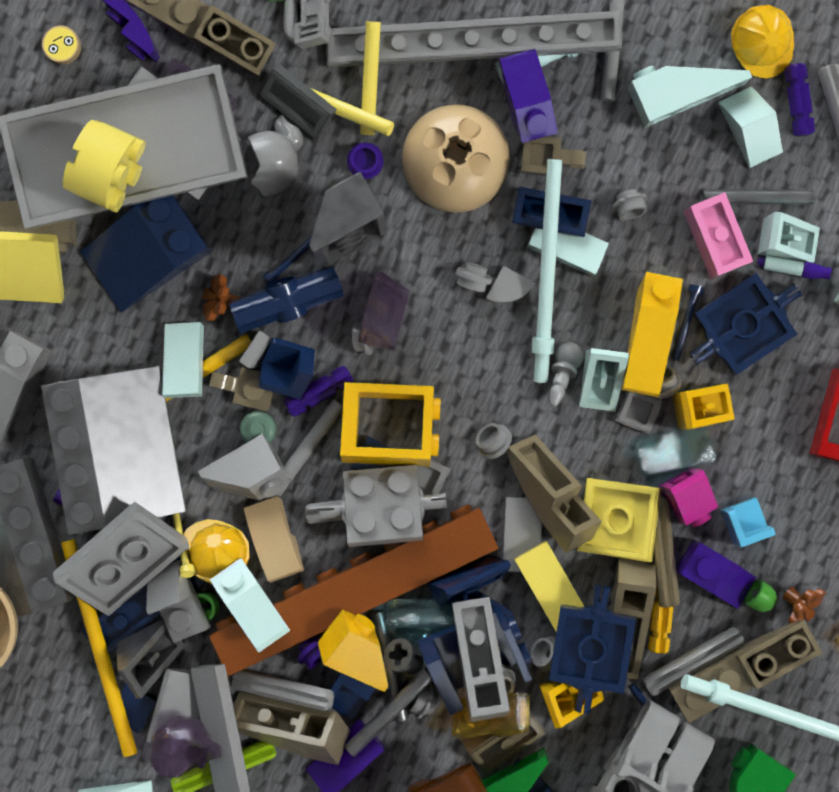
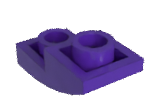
M102 0L108 8L105 14L123 28L120 33L129 42L125 48L141 61L149 57L156 63L160 58L157 47L146 27L132 8L124 0Z

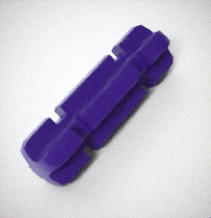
M804 63L791 64L785 67L784 71L786 83L790 82L787 92L791 117H795V121H792L793 134L798 137L808 136L815 132L814 118H810L809 115L813 113L809 83H805V79H808L807 66Z
M340 366L331 372L332 376L328 377L325 375L310 383L301 399L286 397L284 403L289 413L296 417L307 411L305 407L308 405L312 408L337 394L336 389L344 390V382L354 383L348 369L345 366Z

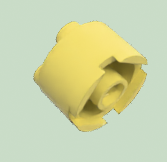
M98 120L89 121L79 134L72 148L78 152L74 164L67 161L63 175V188L74 195L117 213L124 202L125 189L128 185L134 187L139 180L142 166L137 164L144 152L146 141Z

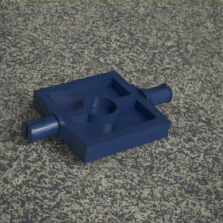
M755 273L694 313V318L704 331L706 342L689 352L690 357L694 358L704 351L693 362L699 365L713 354H716L723 359L734 376L796 336L797 332L787 319L784 307L802 296L801 291L798 290L787 297V295L798 289V286L792 283L776 295L765 286L758 274Z
M594 585L592 606L576 607L561 604L549 680L567 683L578 689L575 711L581 713L583 699H585L584 714L591 713L593 692L606 690L624 694L636 617L617 614L607 609L610 587L605 585L601 600L599 599L601 585Z

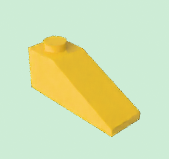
M651 272L645 273L636 295L627 352L629 353L622 390L653 397L660 396L679 310L683 279Z

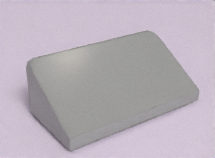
M166 669L146 741L176 747H190L199 717L191 670Z

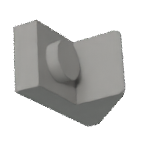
M181 559L170 563L147 583V614L160 611L173 643L203 632L211 627L190 577L182 578L180 576Z

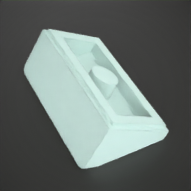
M535 228L527 245L528 248L539 253L542 251L543 229ZM558 232L556 260L594 277L597 274L609 243L585 233V237H579Z

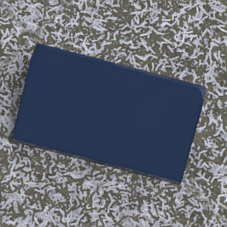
M519 186L512 223L543 229L545 191ZM560 194L558 232L585 237L592 201Z
M493 555L483 556L428 582L427 586L437 605L442 607L501 580L510 569L511 564L508 560Z

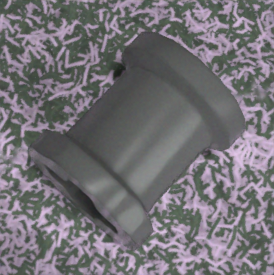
M404 638L394 639L387 645L384 652V662L392 671L403 672L408 678L413 679L423 668L427 669L419 646H413L411 642Z

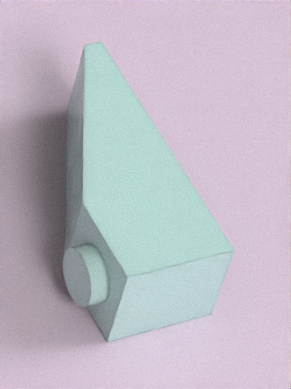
M649 66L633 75L635 80L631 81L627 89L644 128L741 87L752 76L749 70L665 66L655 71L654 66Z

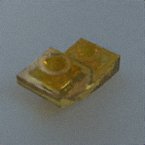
M507 693L510 709L508 716L470 722L466 698H461L464 710L452 716V736L463 740L486 734H492L501 738L529 732L530 695L526 693Z

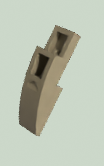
M126 0V3L159 21L161 26L256 76H259L276 45L275 42L215 6H208L200 0Z
M801 619L745 643L744 646L691 676L709 682L715 679L728 684L732 690L744 693L753 687L757 690L823 652L805 620ZM681 681L668 688L688 723L720 706L708 702L705 696L682 689Z

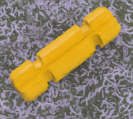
M656 582V601L653 602L650 630L653 633L649 635L648 649L653 653L665 654L669 652L670 639L667 636L668 633H671L674 607H660Z

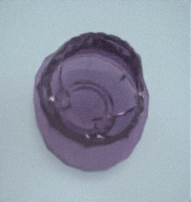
M180 715L167 720L157 729L150 742V747L152 748L151 768L155 773L164 777H180L193 765L203 769L206 761L216 759L222 754V747L211 740V736L204 724L190 716Z

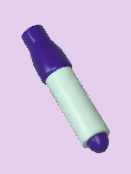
M767 255L757 261V264L763 270L797 275L809 279L822 278L829 280L832 271L830 267H824L813 262H802Z

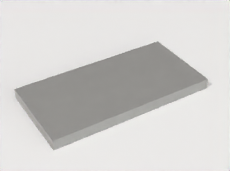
M220 64L0 116V131L24 229L29 230L109 211L63 188V175L67 161L74 164L78 152L72 148L83 128L91 120L107 123L146 141L144 152L137 164L142 166L141 175L134 187L128 185L125 189L126 195L121 208L248 178L226 82Z

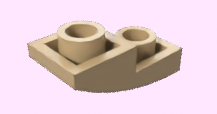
M275 496L243 508L254 547L268 582L272 583L304 571L297 540L290 533L282 499Z

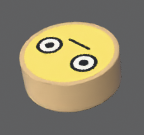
M59 25L50 28L45 33L42 40V48L51 61L65 65L77 59L81 51V41L71 28Z

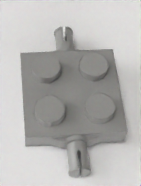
M417 465L343 471L344 493L341 503L319 504L321 520L343 518L346 524L347 544L349 547L423 541L422 521L425 510L447 509L446 493L423 495L419 485Z

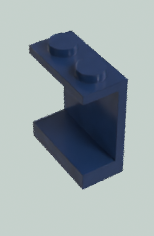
M500 605L492 608L501 664L508 666L518 664L525 682L533 680L526 666L533 663L525 642L518 645L516 643V640L522 638V635L514 617L506 619ZM453 625L418 641L427 669L450 715L464 710L457 689L464 687L456 628Z

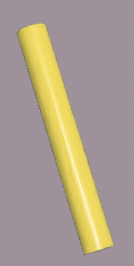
M366 21L361 109L376 115L381 22ZM360 125V134L375 135L374 130Z
M312 89L337 109L336 115L386 136H390L392 133L394 122Z

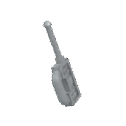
M284 0L283 29L286 38L301 49L329 43L331 35L329 3L331 0ZM301 4V22L298 23V5Z

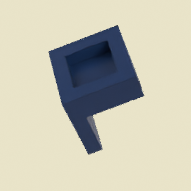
M272 338L261 359L258 386L261 389L301 399L313 377L315 349L279 338Z
M339 673L329 689L334 693L332 708L346 717L354 719L364 702L369 700L375 688Z

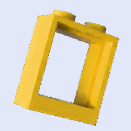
M344 382L341 462L430 467L431 456H438L439 434H432V420H440L441 398H433L434 386ZM360 398L424 400L422 450L357 447Z

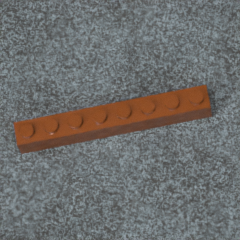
M470 504L461 506L449 513L452 519L438 525L436 519L423 524V541L382 544L385 551L371 556L369 551L357 555L349 560L351 564L349 568L338 572L336 567H332L316 575L315 577L318 582L304 588L301 582L282 591L284 598L272 604L290 631L261 652L256 650L233 615L216 622L217 630L213 631L209 638L221 663L225 664L227 676L233 675L326 631L342 609L354 615L362 614L499 549L479 506L474 509L471 508Z

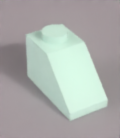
M241 558L210 579L225 605L258 652H261L290 631Z

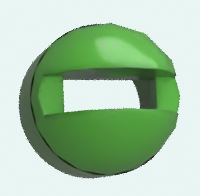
M761 579L756 580L752 584L744 598L745 605L758 612L770 611L777 602L775 590ZM759 590L757 596L753 598L751 591Z
M200 592L197 594L200 603H210L212 606L203 608L209 622L219 613V599L213 593Z

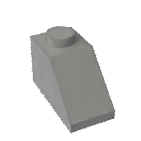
M263 434L198 471L200 477L213 490L256 500L273 497L279 494L284 486L292 482L274 447Z

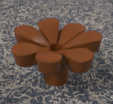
M220 273L212 277L210 282L211 289L205 287L202 299L208 301L204 304L202 310L206 321H214L218 314L223 315L226 308L230 309L228 302L240 298L239 296L229 294V288L226 285L227 278Z
M790 587L783 595V599L793 606L792 615L788 619L789 624L801 619L809 622L816 613L813 608L821 604L826 591L817 588L815 591L808 589L802 595L793 587Z

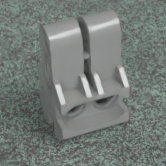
M648 700L639 711L621 745L615 749L603 767L605 773L598 786L593 785L590 792H614L616 783L621 780L627 781L629 792H693V785L713 750L715 739L686 721H683L678 726L680 718L654 701Z

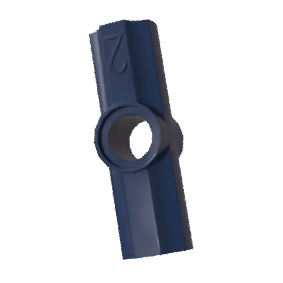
M331 265L297 278L296 276H288L267 284L264 290L228 302L239 333L242 334L274 321L284 323L295 320L305 315L308 309L343 297L344 294L335 268Z

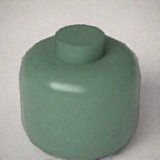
M253 411L247 414L240 424V435L243 441L247 443L263 434L267 441L271 443L277 434L275 419L269 413L263 411Z

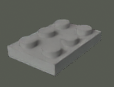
M134 501L53 572L54 582L102 613L110 616L189 548L188 540L184 535Z

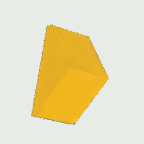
M728 383L677 392L672 395L677 425L680 430L694 429L735 419Z
M550 680L539 684L555 729L562 728L584 714L585 699H583L581 713L575 711L578 689L567 683ZM602 691L593 692L591 708L605 700Z

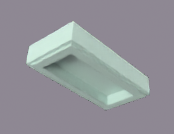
M201 322L165 324L162 395L165 398L202 397L204 325Z

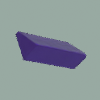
M360 718L349 728L351 732L347 743L366 725ZM376 736L355 757L344 748L339 765L314 760L306 770L322 792H340L384 751L385 745Z

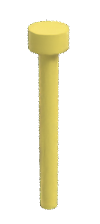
M179 513L172 514L175 530L184 535ZM186 550L180 555L182 566L179 568L182 578H189L195 575L194 565L189 563Z

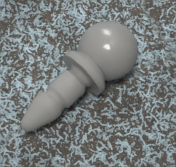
M573 342L561 344L554 354L556 363L552 366V372L555 373L552 384L553 387L550 390V405L552 407H556L562 400L569 379L576 377V369L581 366L584 359L582 349Z

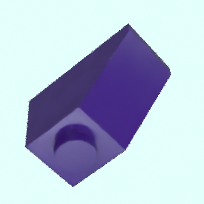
M535 48L499 58L512 123L521 142L525 143L557 134L552 100Z
M694 539L676 566L677 573L737 609L757 578L731 560Z

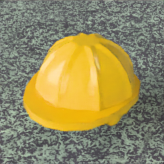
M768 4L750 7L738 17L731 32V46L742 67L745 70H749L752 76L765 79L775 77L785 70L793 56L794 32L791 21L783 10Z
M206 519L195 522L184 532V536L189 544L187 549L189 563L194 565L195 576L202 581L211 583V578L240 558L246 565L250 559L249 541L243 532L233 525L218 520Z

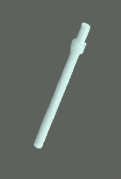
M547 159L536 336L532 337V353H535L533 381L538 383L548 382L550 354L554 353L555 339L551 337L562 173V160Z
M688 674L682 677V689L705 696L708 702L720 706L729 704L839 742L838 725L732 690L728 684L715 679L709 682Z

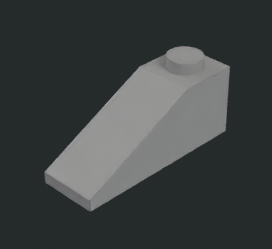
M13 331L9 332L0 348V444L53 352L29 337Z
M490 597L452 603L470 722L508 716L510 709Z

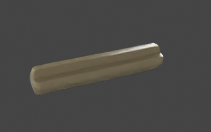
M661 497L653 554L656 565L660 607L669 608L678 606L680 598L669 501L667 498Z

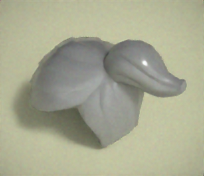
M284 114L280 115L275 121L274 127L276 131H263L248 136L247 147L243 153L245 159L259 163V169L251 184L257 187L264 197L282 193L293 183L299 171L296 151L303 145V135L298 127L287 122Z

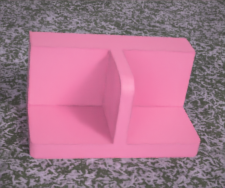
M725 192L694 204L684 211L710 279L753 262Z

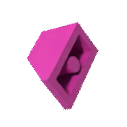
M690 467L659 485V488H662L663 495L668 499L670 507L682 525L687 526L691 524L693 528L702 525L713 517L710 512L718 508L710 483L703 469Z

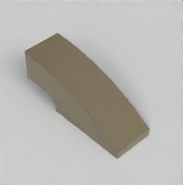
M536 435L509 446L506 453L527 499L548 532L563 551L567 553L592 540L602 521L578 496L582 485Z

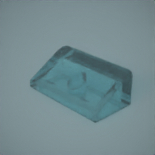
M707 426L634 439L642 476L717 461Z
M434 598L389 600L387 602L385 624L391 641L397 638H404L409 642H418L425 637L455 625L452 603L461 602L460 599L442 607L437 605Z

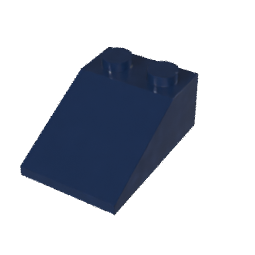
M175 195L136 204L80 253L122 313L213 251Z

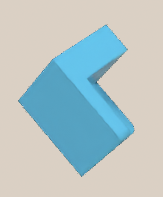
M756 497L720 510L733 545L742 548L776 535L774 528L767 526Z

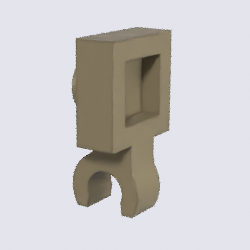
M546 136L525 142L521 173L546 175L547 159H560L564 167L584 169L586 151L561 149L562 138Z
M241 367L239 378L212 372L209 386L235 392L232 403L269 412L274 392L261 389L258 386V371Z

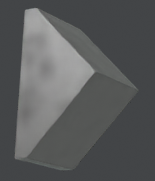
M161 619L116 643L117 671L134 696L141 699L183 650L185 645L182 640L173 643L165 622Z

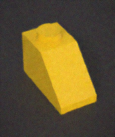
M342 609L317 642L323 665L385 692L388 688V682L373 622L362 614L354 615Z

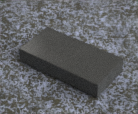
M280 64L272 69L259 94L316 140L324 133L337 110Z

